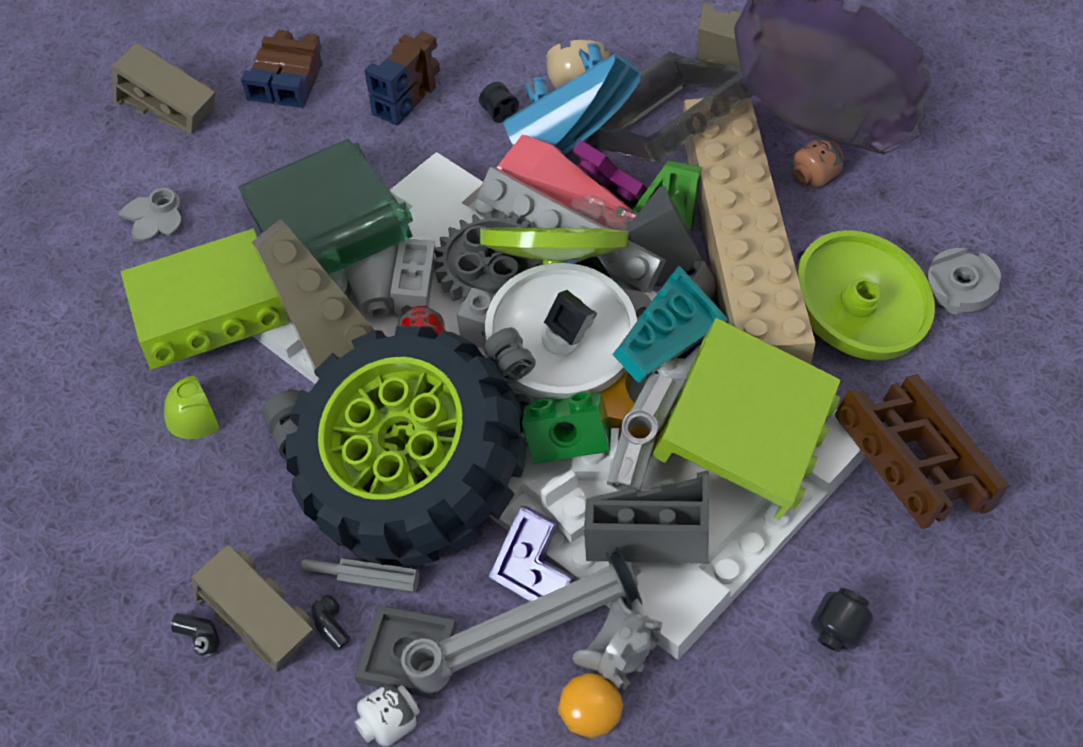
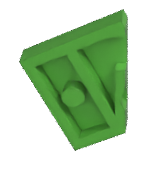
M668 160L633 208L630 222L633 221L657 189L665 186L692 233L702 167Z

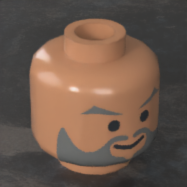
M816 138L795 153L793 158L795 178L801 184L808 183L815 188L826 185L841 174L844 160L843 152L835 142L824 138Z

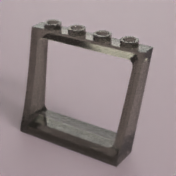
M667 52L640 71L641 80L630 97L608 121L585 140L588 145L594 148L658 163L670 153L679 150L681 145L695 135L702 133L706 127L717 119L727 115L731 109L742 101L751 98L764 85L755 68L702 61ZM685 87L717 88L651 136L644 137L625 130Z

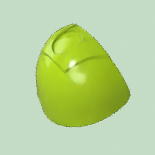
M195 375L185 377L175 383L167 393L164 403L163 416L167 429L173 435L183 439L202 438L218 431L219 425L213 410Z

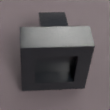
M569 290L558 293L544 323L572 346L581 341L585 332L591 327L597 313Z

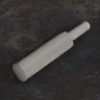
M341 558L340 564L312 559H303L301 562L302 570L337 575V581L415 593L420 580V571L414 568L387 564L380 565L373 562Z

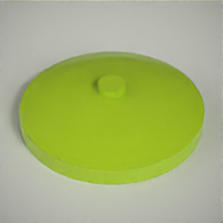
M481 228L480 244L505 254L543 260L544 265L596 257L629 246V231L588 228Z
M854 230L828 233L811 243L796 265L811 328L828 344L848 355L866 360L898 358L913 350L930 330L934 319L935 301L927 277L918 264L905 251L882 237Z

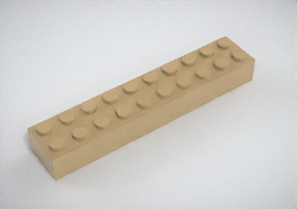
M734 96L728 98L684 100L681 131L689 165L702 167L697 204L712 273L717 282V296L720 309L729 319L726 323L811 365L815 340L751 97Z

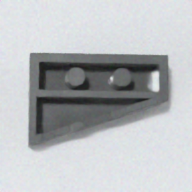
M709 470L698 472L696 479L674 483L673 479L660 481V487L637 492L636 487L586 498L584 523L586 561L608 562L606 551L610 556L617 554L616 547H618L626 562L708 563Z

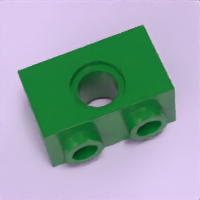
M578 392L569 398L553 401L544 398L526 405L522 427L533 464L610 451L611 427L602 392L592 394L589 392ZM569 422L573 424L574 427L566 428L561 426L559 423Z

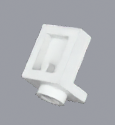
M611 428L609 452L572 458L571 470L578 476V480L607 481L620 439L619 428Z
M570 470L564 475L556 476L548 481L541 490L543 511L551 520L559 523L558 528L572 543L584 535L586 498L588 497L578 487V476L573 470Z

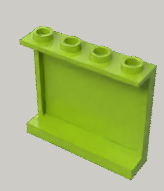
M254 228L120 271L138 340L150 370L289 324L276 290L253 247L252 242L257 238Z
M716 318L702 340L682 385V390L668 416L651 456L665 463L673 452L779 505L774 517L780 520L789 508L796 510L804 496L805 488L800 485L804 477H809L817 462V457L812 454L815 446L820 447L828 433L829 426L824 423L826 417H831L839 404L840 396L836 395V391L841 380Z

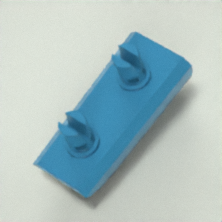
M596 43L587 44L589 54L582 49L579 50V56L586 70L584 73L550 93L546 86V80L542 77L533 78L535 87L526 82L525 88L532 104L507 118L503 123L512 144L514 145L519 137L525 134L555 145L565 155L575 148L580 140L584 141L618 111L639 84L641 73L636 66L617 53L603 61L599 45Z

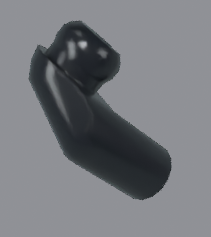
M326 595L320 602L317 600L311 607L312 616L317 631L335 651H338L349 642L351 637L333 618L339 612L340 605L331 595Z
M181 613L174 615L171 623L172 632L191 636L194 643L193 649L198 655L210 657L217 652L220 646V638L211 620Z

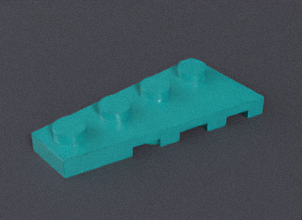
M678 266L612 355L640 383L649 377L651 372L655 373L701 342L716 318L727 322L729 319L686 272Z

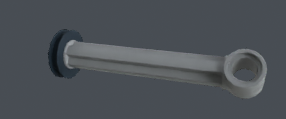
M616 547L617 554L610 556L606 551L609 566L440 642L424 638L414 640L406 646L402 653V668L417 690L423 693L437 692L445 687L453 672L618 598H625L631 609V602L638 599L642 604L637 588L638 581L629 562L626 563L619 548ZM434 661V664L428 670L418 671L424 662Z

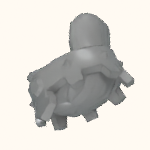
M618 598L611 602L608 617L601 631L588 648L573 653L574 664L587 669L598 670L599 674L611 680L618 689L622 687L625 690L631 684L626 675L632 672L640 674L645 667L643 662L648 656L649 651L655 649L659 640L652 637L651 632L652 630L661 631L662 622L650 619L648 616L631 610L623 598Z

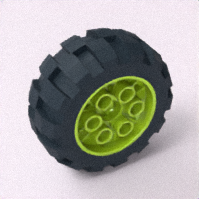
M396 326L395 336L387 337L383 331L374 330L351 340L354 346L353 350L341 358L332 353L314 370L315 375L319 378L310 392L300 391L291 411V421L297 426V432L286 434V470L295 476L292 479V492L303 513L319 526V530L336 544L347 548L358 558L380 565L393 563L394 559H398L405 567L432 563L439 560L438 550L446 546H450L456 553L460 552L482 537L477 528L489 515L499 520L515 495L508 487L511 477L521 478L524 472L528 444L521 436L524 414L517 395L510 388L491 358H486L474 343L453 332L441 331L437 335L432 327ZM436 408L435 412L430 417H427V412ZM404 421V422H409V424H408V425H400L399 422ZM390 427H392L391 432H390V433H386L387 430H388ZM456 429L454 438L441 437L439 435L440 432ZM368 450L366 455L361 459L362 452ZM416 472L420 475L425 472L428 477L417 483L414 473ZM375 474L376 477L369 492H366L363 487Z

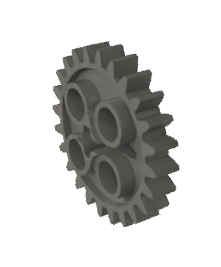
M487 212L483 220H480L474 214L472 215L473 222L470 224L462 219L459 220V230L449 227V237H440L441 247H435L436 258L433 259L437 282L442 284L443 292H451L453 301L463 297V302L472 288L496 294L507 281L517 274L543 265V260L505 254L480 244L481 228H531L529 220L519 224L518 215H514L510 220H506L504 212H501L497 219H493L491 213Z

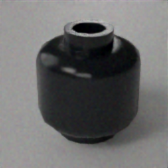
M840 588L838 592H827L811 620L813 629L820 635L817 641L824 647L838 653L842 647L847 649L857 648L873 621V615L869 608H867L869 605L868 600L846 588Z

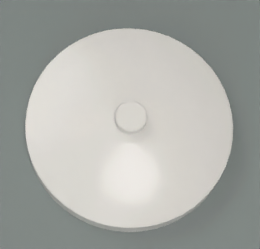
M544 264L517 274L498 290L486 314L485 341L497 331L510 327L515 328L523 339V348L531 352L536 360V365L525 377L510 382V384L538 398L559 400L569 398L578 392H589L590 394L601 392L613 385L625 373L624 367L612 354L636 323L637 316L634 306L624 290L603 273L577 264ZM569 290L597 313L595 320L585 332L581 341L572 346L544 323L558 293Z

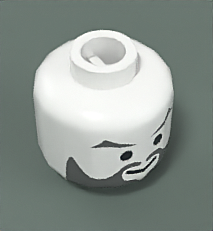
M386 683L358 702L357 710L360 718L354 723L367 743L375 739L379 745L389 747L416 728L415 716L420 712L415 701L403 685L396 688L394 685Z

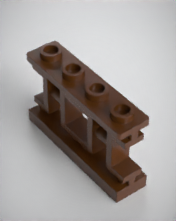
M918 374L906 376L901 386L898 383L892 384L882 403L874 404L864 391L858 392L856 389L847 391L835 413L836 419L921 529L931 527L935 519L938 522L944 521L954 507L951 500L962 498L972 512L979 511L980 514L994 510L1010 485ZM916 441L929 458L919 461L905 443ZM928 478L933 482V486L927 480Z

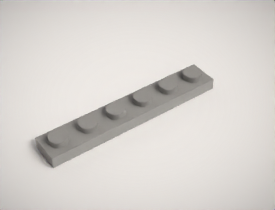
M496 167L489 168L477 196V199L500 212H504L505 215L511 218L514 215H518L520 223L529 220L531 228L608 229ZM630 240L628 247L598 256L606 271L645 293L652 292L666 262L665 259Z

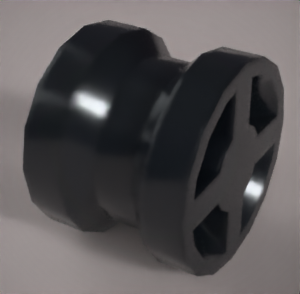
M493 82L487 85L480 93L479 104L485 111L489 112V116L494 122L502 123L517 113L519 101L514 94L509 93L504 83Z

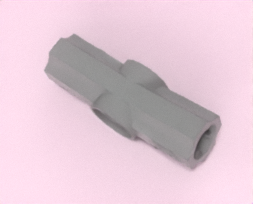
M651 372L631 412L622 421V432L608 475L607 485L619 491L636 487L637 492L641 491L652 450L657 442V436L682 390V387L674 382L673 379L661 373L655 374ZM642 425L650 430V434L646 438L636 439L631 436L629 431L634 426Z

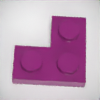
M582 140L573 149V152L581 160L579 166L591 174L590 177L600 186H604L607 189L610 184L618 189L616 194L627 203L632 205L635 200L639 202L646 192L647 188L643 183L618 169L605 154Z

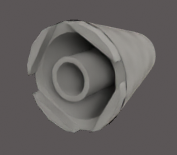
M382 213L360 214V221L350 224L349 218L336 225L332 232L334 247L358 306L363 313L374 318L386 316L394 308V298H390L399 238H403L402 225L399 226L397 224V219Z

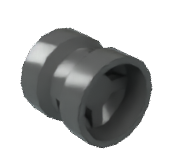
M511 327L491 335L483 346L486 355L496 362V367L507 383L525 377L536 365V360L531 352L523 348V339L519 332Z

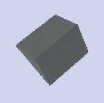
M659 187L625 229L629 231L630 241L666 260L655 283L657 286L665 284L678 266L685 272H688L695 268L694 262L703 261L696 239L666 187Z

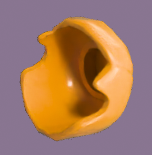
M586 673L574 677L562 689L558 704V715L561 716L570 732L588 738H595L608 734L619 723L622 715L623 701L616 686L608 678H604L600 674Z

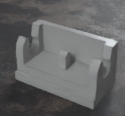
M399 238L390 298H394V312L396 315L402 316L405 306L412 308L429 306L434 273L435 241Z

